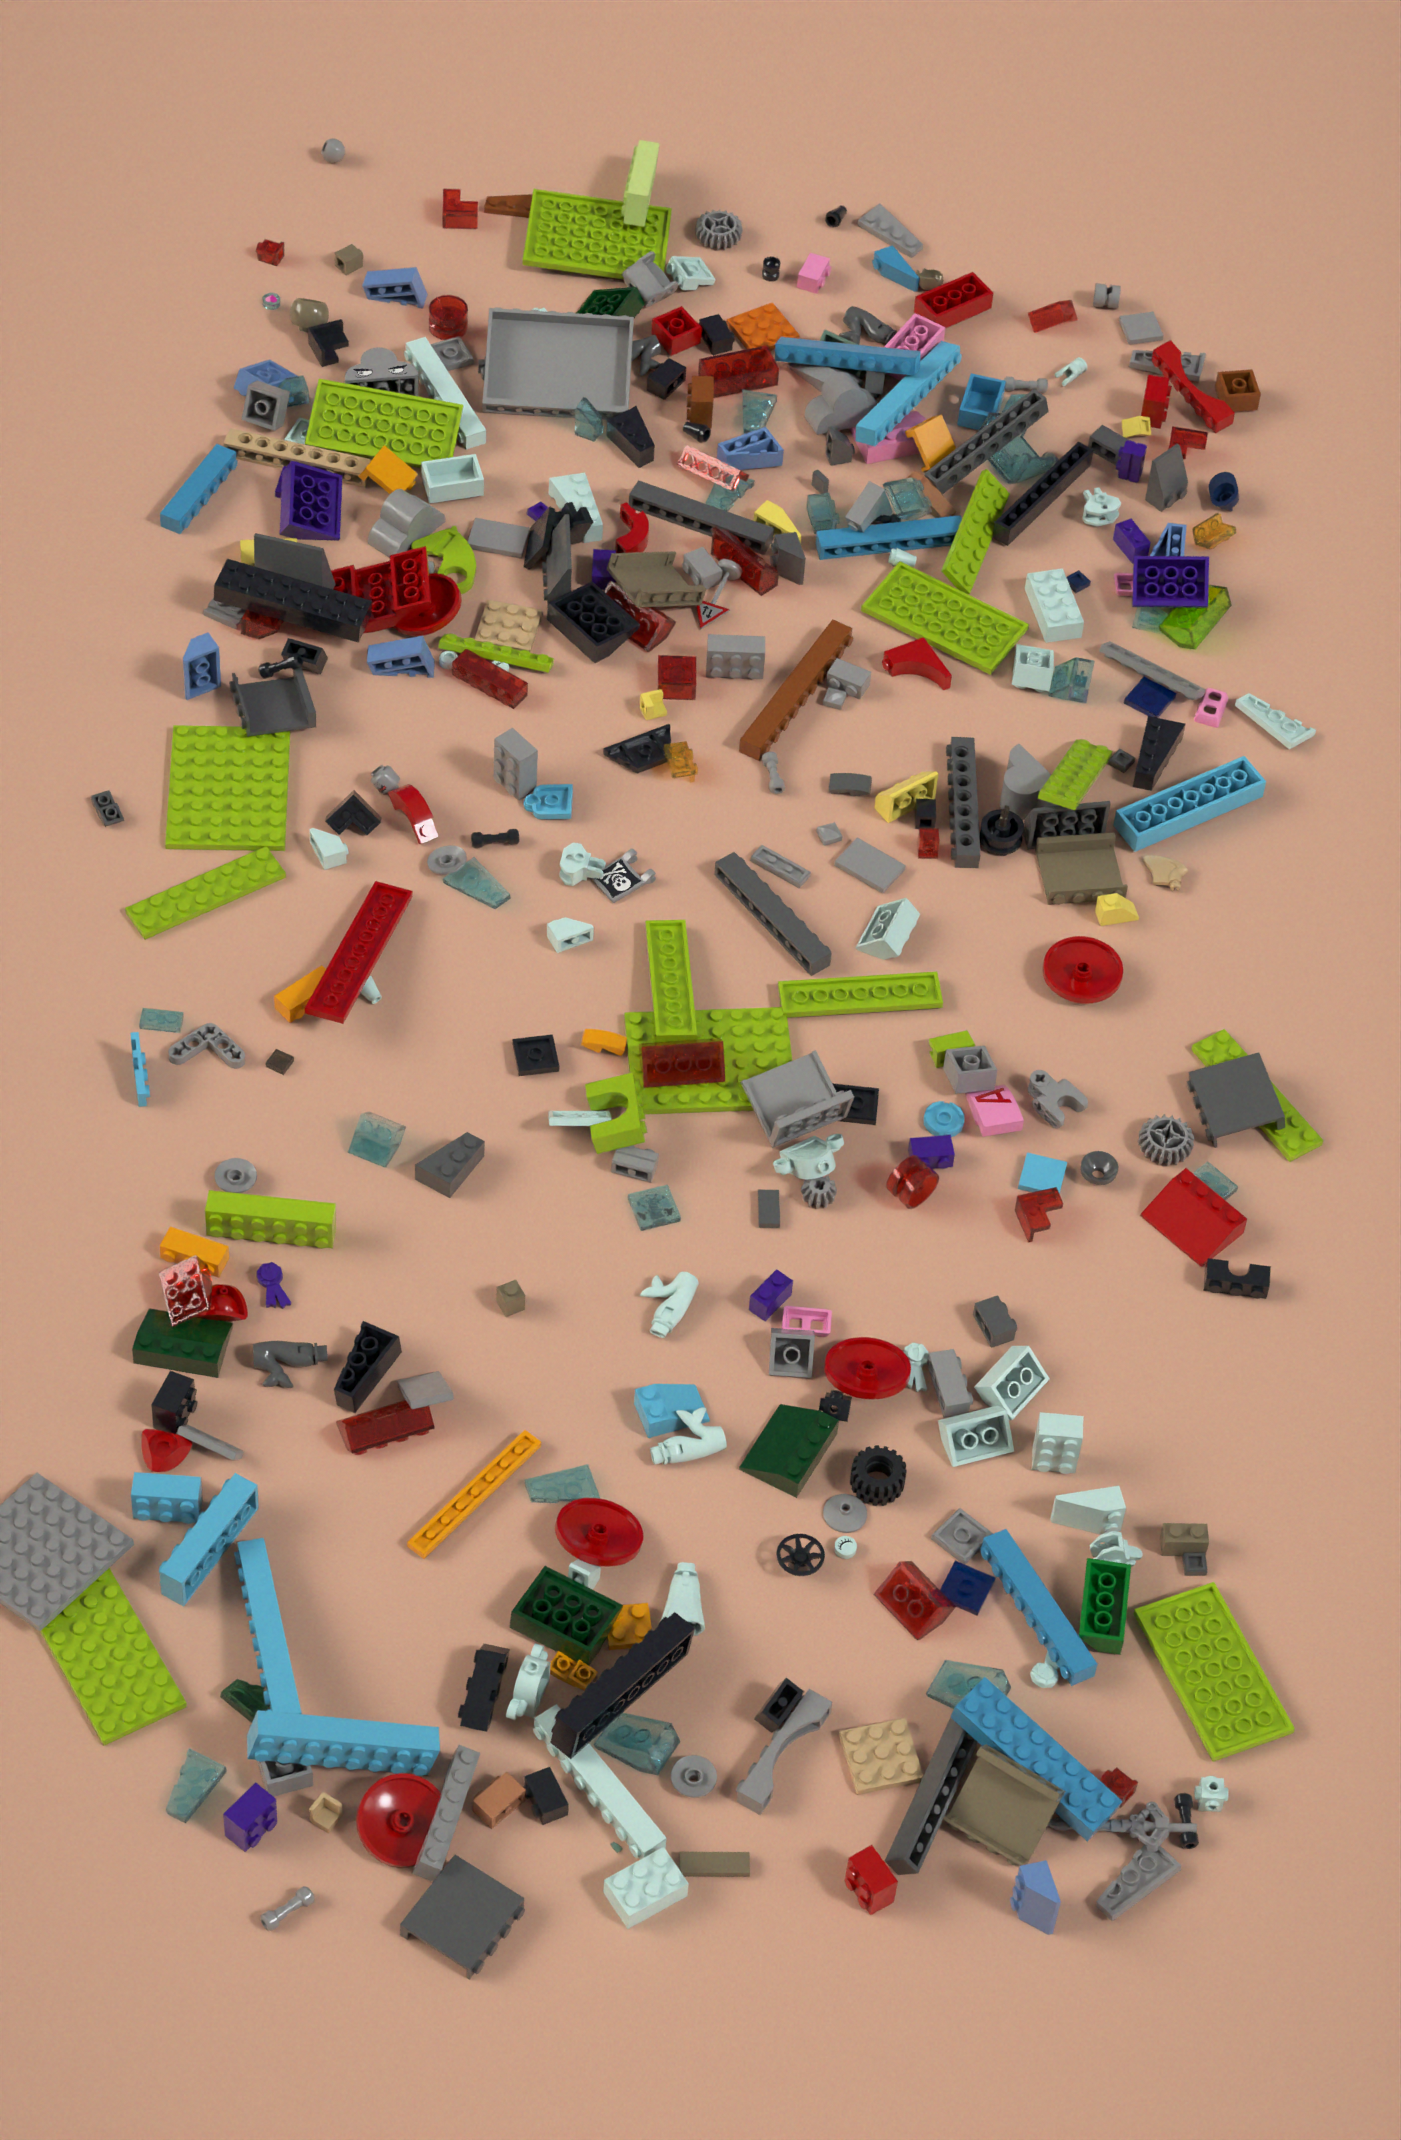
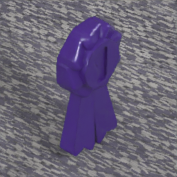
M273 1262L263 1263L257 1270V1280L260 1285L267 1288L266 1308L271 1306L276 1308L277 1298L283 1309L286 1305L290 1306L291 1301L280 1286V1282L283 1279L281 1267Z

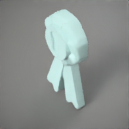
M911 1343L903 1350L911 1364L910 1380L907 1386L911 1389L913 1380H915L916 1392L920 1390L926 1391L927 1386L922 1367L928 1362L929 1352L923 1344Z
M1048 1650L1044 1663H1037L1030 1672L1032 1681L1041 1688L1053 1687L1059 1677L1057 1670L1060 1668L1056 1662L1050 1659Z

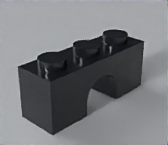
M1207 1259L1203 1291L1225 1293L1234 1296H1248L1255 1299L1267 1298L1270 1287L1271 1266L1249 1264L1246 1275L1236 1276L1228 1268L1229 1261Z

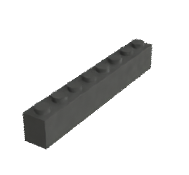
M638 480L629 494V505L637 511H644L645 514L761 555H765L773 542V527Z
M733 852L715 862L714 875L811 976L830 966L832 953L829 947L825 946L818 936L807 928L805 922L800 920L793 910L782 902L780 896L776 895L769 885L758 877L754 870L750 869L742 857Z
M951 1717L885 1859V1862L898 1875L919 1873L977 1745V1741Z

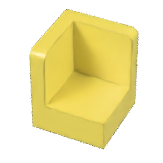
M1137 416L1122 420L1123 437L1151 436L1150 417Z
M662 689L640 694V709L645 720L667 716V710L663 704Z

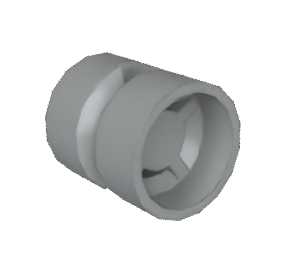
M1096 283L1093 306L1103 307L1107 305L1108 308L1118 309L1121 286L1110 285L1107 287L1106 284Z

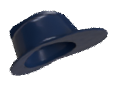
M1230 472L1218 473L1209 483L1211 502L1222 510L1233 511V507L1239 501L1236 478Z

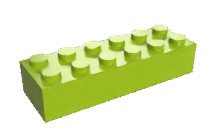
M209 1190L205 1208L206 1235L236 1240L246 1239L256 1242L265 1241L277 1244H294L297 1246L333 1249L336 1233V1203Z

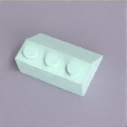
M907 898L879 905L855 948L858 951L883 960L898 957L902 952L905 942L909 939L912 929L916 926L920 913Z
M1011 1346L974 1388L986 1405L989 1407L999 1405L1005 1408L1009 1420H1013L1050 1378L1029 1346Z
M999 1405L938 1420L941 1441L953 1467L1014 1452L1008 1413L1005 1408Z

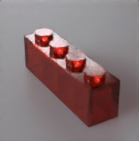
M465 649L452 662L453 676L512 709H515L528 696V683L468 649Z

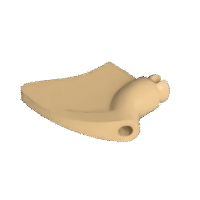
M1143 856L1144 864L1152 873L1153 885H1168L1172 891H1174V888L1177 891L1180 890L1181 877L1188 873L1184 864L1163 856Z

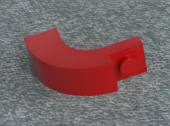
M627 502L620 505V519L631 531L616 538V553L644 552L648 544V518L644 511L637 513Z
M407 784L388 792L394 809L402 810L409 819L419 844L439 837L431 819L433 818L432 812L421 793L414 786Z

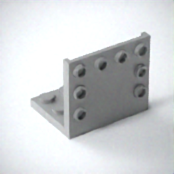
M816 1050L772 1070L741 1081V1085L772 1148L846 1118L854 1099L851 1090L836 1092Z

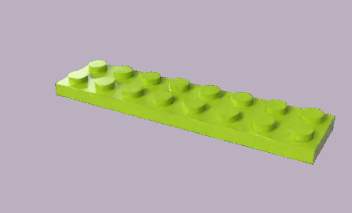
M988 469L981 471L941 570L958 590L966 594H970L992 540L995 521L1002 515L1010 495L1007 489L1002 486Z
M1076 739L1040 790L1038 799L1076 810L1108 763L1113 751L1103 745L1096 746L1090 744L1087 740Z
M267 846L128 906L125 908V911L146 940L286 878V872Z
M646 920L645 928L656 1041L697 1040L686 920Z
M937 971L778 981L780 1004L783 1015H787V1018L943 1008V998Z
M1225 1029L1193 1044L1191 1049L1206 1067L1248 1056ZM1272 1083L1285 1115V1128L1277 1130L1275 1122L1258 1127L1287 1160L1291 1162L1322 1146L1323 1139Z

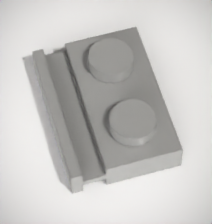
M214 598L208 604V607L203 610L204 616L233 629H237V626L251 612L214 601Z

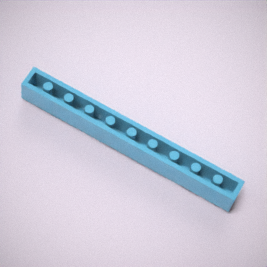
M940 341L920 361V369L916 375H906L856 425V441L871 446H876L960 363L962 358L960 346Z
M264 1538L237 1542L238 1551L234 1552L236 1565L241 1566L238 1569L239 1581L244 1582L245 1585L241 1586L243 1600L248 1599V1603H245L247 1617L251 1616L252 1619L248 1621L250 1634H255V1638H252L254 1652H259V1655L256 1656L257 1668L263 1671L259 1675L261 1687H266L267 1690L263 1692L265 1705H270V1709L267 1711L302 1714Z

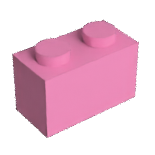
M810 253L798 274L797 288L817 294L820 287L823 288L826 276L829 277L832 267L829 266L830 258Z

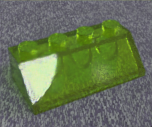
M1209 585L1208 608H1174L1161 623L1159 630L1178 647L1196 650L1232 606L1227 587Z

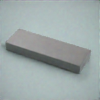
M763 845L755 851L750 859L751 862L797 888H800L811 874L810 871Z
M190 1425L179 1426L176 1433L231 1460L241 1459L244 1453L243 1450Z

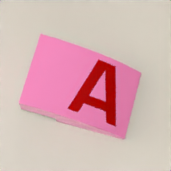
M1006 1085L995 1086V1090L965 1093L975 1124L979 1125L982 1137L1022 1131L1024 1122L1014 1096Z

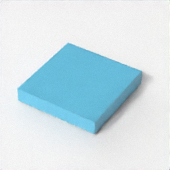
M1027 1153L1018 1189L1059 1198L1067 1162Z

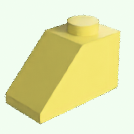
M1118 893L1098 896L1095 913L1100 926L1139 920L1133 902Z

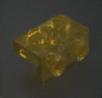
M1220 513L1214 514L1192 528L1195 545L1205 547L1206 549L1215 548L1218 544L1228 540L1237 533L1235 526L1222 522Z
M687 741L664 744V753L672 778L689 776L690 783L695 782L698 768L697 764L693 763V751L689 749Z

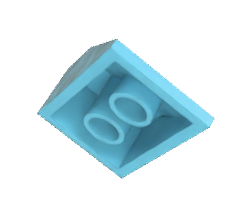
M652 1384L635 1389L634 1405L648 1438L688 1428L676 1411L685 1410L692 1414L696 1409L705 1408L695 1384ZM707 1411L701 1423L710 1422Z

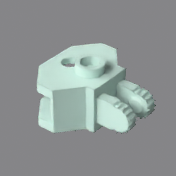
M1099 487L1094 489V495L1089 490H1084L1086 504L1082 519L1085 524L1098 527L1114 523L1119 517L1118 509L1121 506L1119 498L1107 495L1106 492L1103 493Z
M573 842L563 849L559 876L565 885L574 886L582 880L587 881V877L601 878L604 873L601 869L605 868L606 863L603 859L591 857V853H587L582 844Z
M1117 1531L1101 1534L1090 1544L1091 1554L1097 1560L1130 1564L1133 1567L1136 1563L1135 1561L1140 1560L1143 1556L1141 1549L1128 1545V1541L1123 1539L1122 1533Z

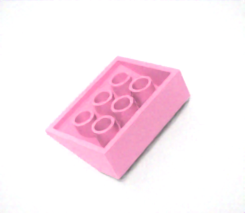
M917 411L910 412L876 446L857 442L856 427L849 428L866 464L920 454L914 438H907L904 431L923 422L926 418Z

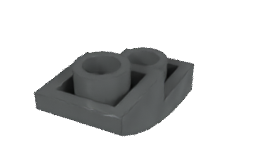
M831 773L829 791L831 794L850 792L851 796L870 795L872 777L855 773Z
M110 790L91 796L93 806L105 827L124 821L120 808L115 803Z

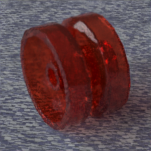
M442 295L430 302L429 331L433 336L438 339L448 340L458 336L462 337L466 334L468 329V306L463 299L453 295Z
M917 1155L910 1156L902 1161L890 1174L886 1183L887 1190L894 1197H899L900 1202L907 1209L916 1208L925 1202L939 1183V1175L931 1167H926V1163Z

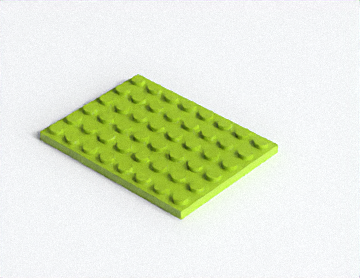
M533 189L522 265L624 279L622 273L628 267L632 266L647 253L654 251L655 260L653 262L664 272L672 208L649 205L645 226L643 227L624 223V216H621L624 201Z
M173 725L166 849L256 851L267 846L269 851H285L291 732L284 731L247 736L246 730L242 729L241 726Z
M782 1007L695 1010L697 1040L656 1041L653 1011L624 1013L629 1073L633 1072L635 1080L639 1079L642 1091L639 1093H641L644 1105L641 1107H643L645 1114L754 1111L741 1085V1081L792 1061L787 1015H783Z

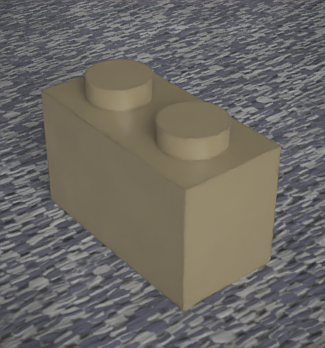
M1163 1523L1160 1534L1162 1556H1183V1553H1205L1206 1555L1209 1545L1207 1524Z

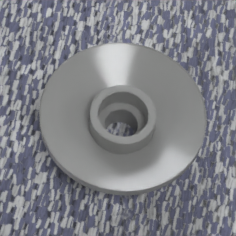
M448 845L434 850L429 855L427 864L434 873L451 874L460 870L465 865L467 856L462 848Z
M241 1158L225 1160L215 1171V1182L225 1192L243 1193L252 1188L257 1179L254 1165Z
M839 1494L826 1502L823 1516L827 1525L833 1530L841 1533H851L859 1530L865 1524L867 1509L859 1498L850 1494Z
M690 1755L681 1758L675 1763L671 1771V1781L674 1788L680 1794L691 1798H698L707 1795L713 1790L717 1781V1772L714 1765L708 1759L697 1755ZM695 1778L697 1782H692L690 1779Z

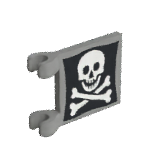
M634 849L628 850L621 858L601 869L604 872L601 878H590L612 903L617 902L643 885L651 884L656 880L654 870L648 869L640 877L629 865L637 861V852Z

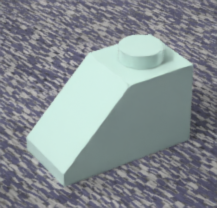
M315 828L309 829L310 843L324 870L347 863L348 847L346 843H342L339 836Z
M567 917L553 920L547 924V938L557 953L593 941L594 927L591 924Z
M577 1559L569 1565L568 1577L593 1590L600 1579L601 1567Z

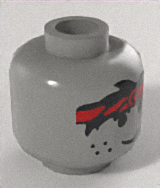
M380 765L371 773V783L381 794H386L399 788L400 777L390 766Z

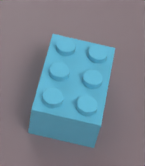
M134 1472L131 1490L133 1519L142 1521L160 1520L162 1522L177 1521L186 1524L197 1523L203 1502L201 1477Z

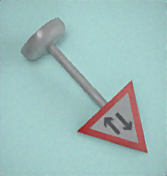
M722 559L718 562V566L723 570V579L711 603L702 601L701 605H696L700 630L730 611V609L715 604L727 579L737 580L743 572L742 568L732 560Z

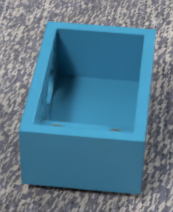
M971 373L959 409L957 425L981 430L997 418L1004 398L1006 381Z

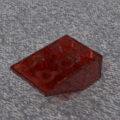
M197 1255L159 1272L173 1327L211 1310L212 1280L209 1268Z

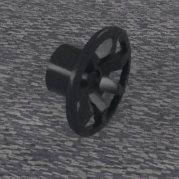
M793 1534L787 1536L779 1543L776 1556L779 1565L789 1574L808 1576L817 1572L822 1567L825 1552L821 1543L814 1537L807 1534ZM799 1538L808 1539L811 1542L803 1548ZM795 1539L796 1548L793 1549L785 1543ZM814 1544L820 1550V1553L809 1552L811 1548L814 1546ZM783 1548L790 1555L781 1558V1549ZM820 1559L819 1563L814 1567L811 1560Z

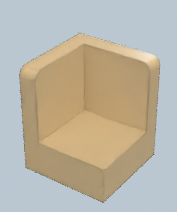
M322 1792L309 1809L310 1823L329 1834L342 1818V1804Z

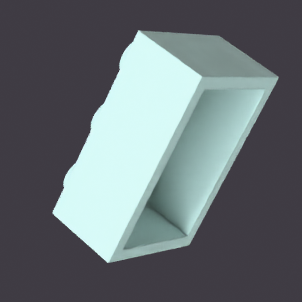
M476 454L421 462V478L429 504L484 496V478Z
M1040 1412L1032 1447V1470L1075 1474L1083 1440L1084 1416Z
M663 1847L604 1879L603 1893L627 1929L687 1897L689 1883Z

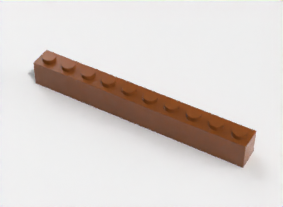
M832 619L740 738V753L760 761L763 754L769 752L771 745L778 741L780 733L787 729L790 720L797 716L799 708L805 706L809 695L814 694L819 682L822 683L824 681L826 673L835 660L842 657L846 647H850L853 642V628Z

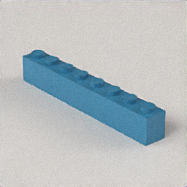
M780 337L775 343V361L914 376L920 369L921 351Z
M959 515L869 525L864 533L859 530L854 531L851 528L816 531L815 545L820 560L889 553L891 549L896 548L907 551L951 546L962 517Z
M1004 1529L983 1538L980 1550L984 1560H988L994 1575L1000 1578L1004 1590L1012 1596L1016 1608L1022 1611L1028 1626L1034 1629L1038 1641L1046 1647L1050 1659L1056 1662L1060 1668L1062 1677L1067 1679L1071 1686L1094 1677L1097 1662L1008 1530Z

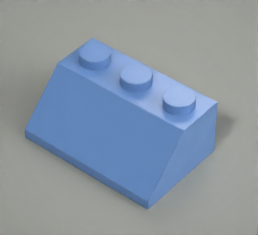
M209 633L191 639L184 654L183 672L186 700L221 687L219 646Z
M1047 1860L1022 1865L1019 1867L1018 1875L1015 1876L1016 1883L1013 1887V1896L1010 1897L1012 1910L1016 1911L1018 1918L1048 1935L1053 1934L1061 1901Z

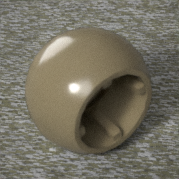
M297 298L291 305V322L293 325L299 326L300 331L308 332L309 327L328 322L329 310L324 302Z

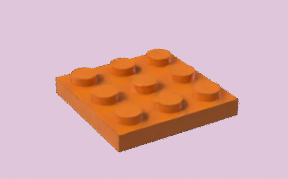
M773 302L728 318L726 321L727 326L753 357L775 350V343L780 337L800 339L799 333Z

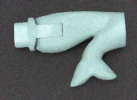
M680 1272L666 1286L663 1285L659 1276L656 1275L652 1279L651 1287L641 1292L640 1296L648 1298L669 1297L655 1311L654 1319L651 1322V1334L665 1338L667 1333H671L672 1329L682 1319L699 1284L698 1279L688 1272Z
M706 1408L696 1409L692 1414L685 1410H678L676 1413L681 1420L701 1439L686 1436L668 1438L663 1443H658V1446L650 1448L654 1465L687 1462L724 1450L727 1447V1443L721 1426H704L701 1423Z

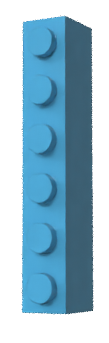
M218 444L214 446L161 511V527L181 534L185 528L189 527L191 520L199 514L200 509L208 503L212 494L217 492L221 483L225 482L229 473L237 467L236 451Z

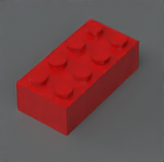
M971 272L916 296L914 313L944 326L946 329L991 309L994 292L974 272Z

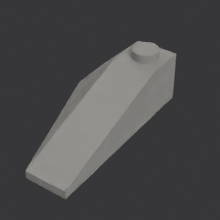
M791 362L787 365L788 368L820 392L825 380L838 372L850 374L859 386L864 384L861 379L850 371L838 367Z

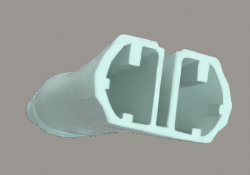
M680 1562L670 1584L661 1620L664 1617H670L676 1612L695 1627L694 1635L698 1636L705 1630L698 1573L695 1571V1564Z

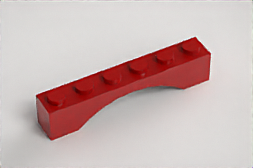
M1171 340L1153 349V365L1161 370L1164 377L1170 378L1169 381L1173 384L1174 389L1181 393L1186 403L1194 408L1196 414L1201 416L1208 428L1217 433L1233 424L1235 413L1227 403L1206 395L1197 389L1187 378L1182 367L1181 351Z

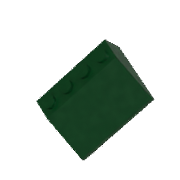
M637 287L593 290L576 314L626 315L635 318L645 303Z
M149 1308L132 1348L133 1363L218 1378L233 1323Z
M780 1404L743 1460L739 1470L797 1498L836 1437L839 1420L819 1410Z
M544 1566L511 1611L509 1628L556 1652L559 1650L576 1662L580 1659L587 1665H590L601 1649L623 1605Z

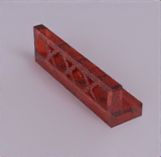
M688 445L685 446L677 463L678 466L730 491H734L739 479L747 482L750 476ZM688 455L692 456L693 463L684 465ZM705 462L706 469L699 472L698 465ZM718 468L720 475L713 478L711 471ZM729 475L734 476L730 485H727L725 477Z

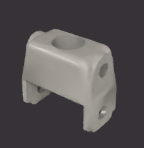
M654 251L641 257L622 273L624 282L628 287L638 288L645 307L664 300L673 294L678 287V283L676 281L670 283L665 273L653 262L655 260Z

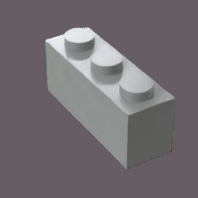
M954 1349L929 1353L927 1366L943 1417L947 1418L969 1413L970 1405L973 1404L971 1392H967V1378L961 1372L962 1364L960 1357H956Z

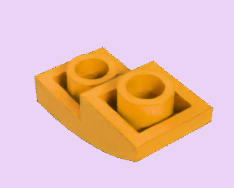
M585 1029L581 1046L600 1053L602 1049H606L622 1056L625 1051L627 1037L605 1030Z
M559 1650L550 1662V1674L582 1690L586 1689L598 1673V1671L580 1659L578 1662H575Z

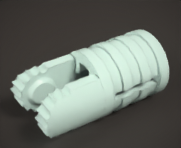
M1077 357L1069 365L1056 372L1055 376L1058 378L1065 374L1067 378L1061 384L1066 386L1087 371L1088 367L1082 358Z

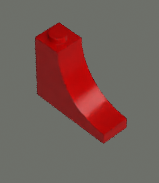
M924 637L884 651L882 666L892 677L904 674L918 675L934 681L943 690L950 688L951 673Z

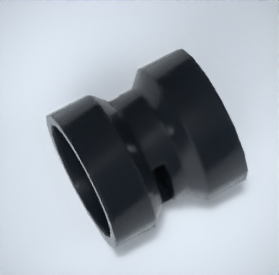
M770 256L763 260L762 277L766 281L773 282L779 279L781 262L778 258Z

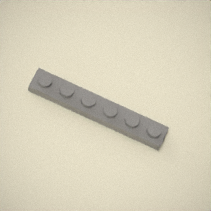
M1111 641L1101 644L1099 651L1104 653L1105 657L1121 662V665L1137 670L1138 674L1147 675L1153 678L1154 682L1169 686L1170 690L1185 694V697L1190 700H1196L1204 696L1206 689Z

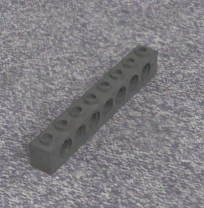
M1034 388L925 473V477L943 495L1047 414L1049 411L1046 397Z
M951 737L950 745L947 744L946 756H950V759H947V771L951 773L948 774V785H951L948 791V800H952V803H949V815L953 816V818H950V830H953L950 836V844L954 845V848H951V860H955V868H979L980 838L975 741L973 737Z

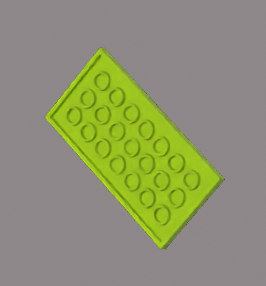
M319 379L305 445L367 459H373L385 445L408 466L421 468V462L454 456L463 405Z
M901 561L861 606L862 612L917 639L924 637L929 645L990 675L1029 627L1028 623Z
M110 1568L40 1631L103 1746L187 1707L184 1697Z
M1215 1582L1134 1609L1133 1614L1213 1762L1294 1733L1295 1728Z

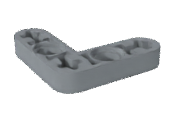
M213 1023L201 1026L172 1045L168 1050L169 1061L172 1064L181 1065L209 1047L228 1066L234 1069L241 1068L245 1064V1053ZM192 1041L199 1042V1045L196 1047H191L188 1044ZM220 1043H226L229 1045L225 1049H221L218 1047Z

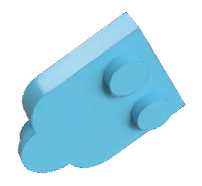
M573 784L537 786L533 794L526 796L523 802L525 810L533 812L534 817L537 819H571Z

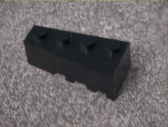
M1148 716L1133 787L1152 791L1163 769L1167 766L1169 759L1183 739L1185 723Z
M362 1321L359 1335L354 1340V1347L349 1352L346 1366L343 1367L334 1388L337 1406L353 1413L357 1412L402 1353L398 1335L365 1321Z

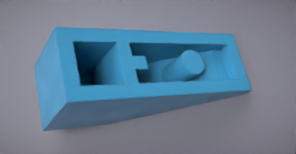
M893 245L874 251L873 266L882 276L914 292L918 291V275Z

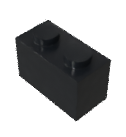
M719 314L699 319V325L702 327L701 337L712 355L732 351L733 342H735L734 334L729 331L726 321Z
M668 358L653 373L648 375L647 391L665 400L686 380V367Z
M290 638L287 639L281 653L284 660L288 659L289 655L298 653L303 659L301 668L317 674L322 673L328 659L323 648Z
M785 1678L775 1688L754 1720L772 1733L781 1725L804 1691L788 1678Z
M551 1767L524 1777V1786L522 1787L526 1789L525 1798L531 1800L533 1815L536 1819H540L542 1825L568 1816L569 1804Z

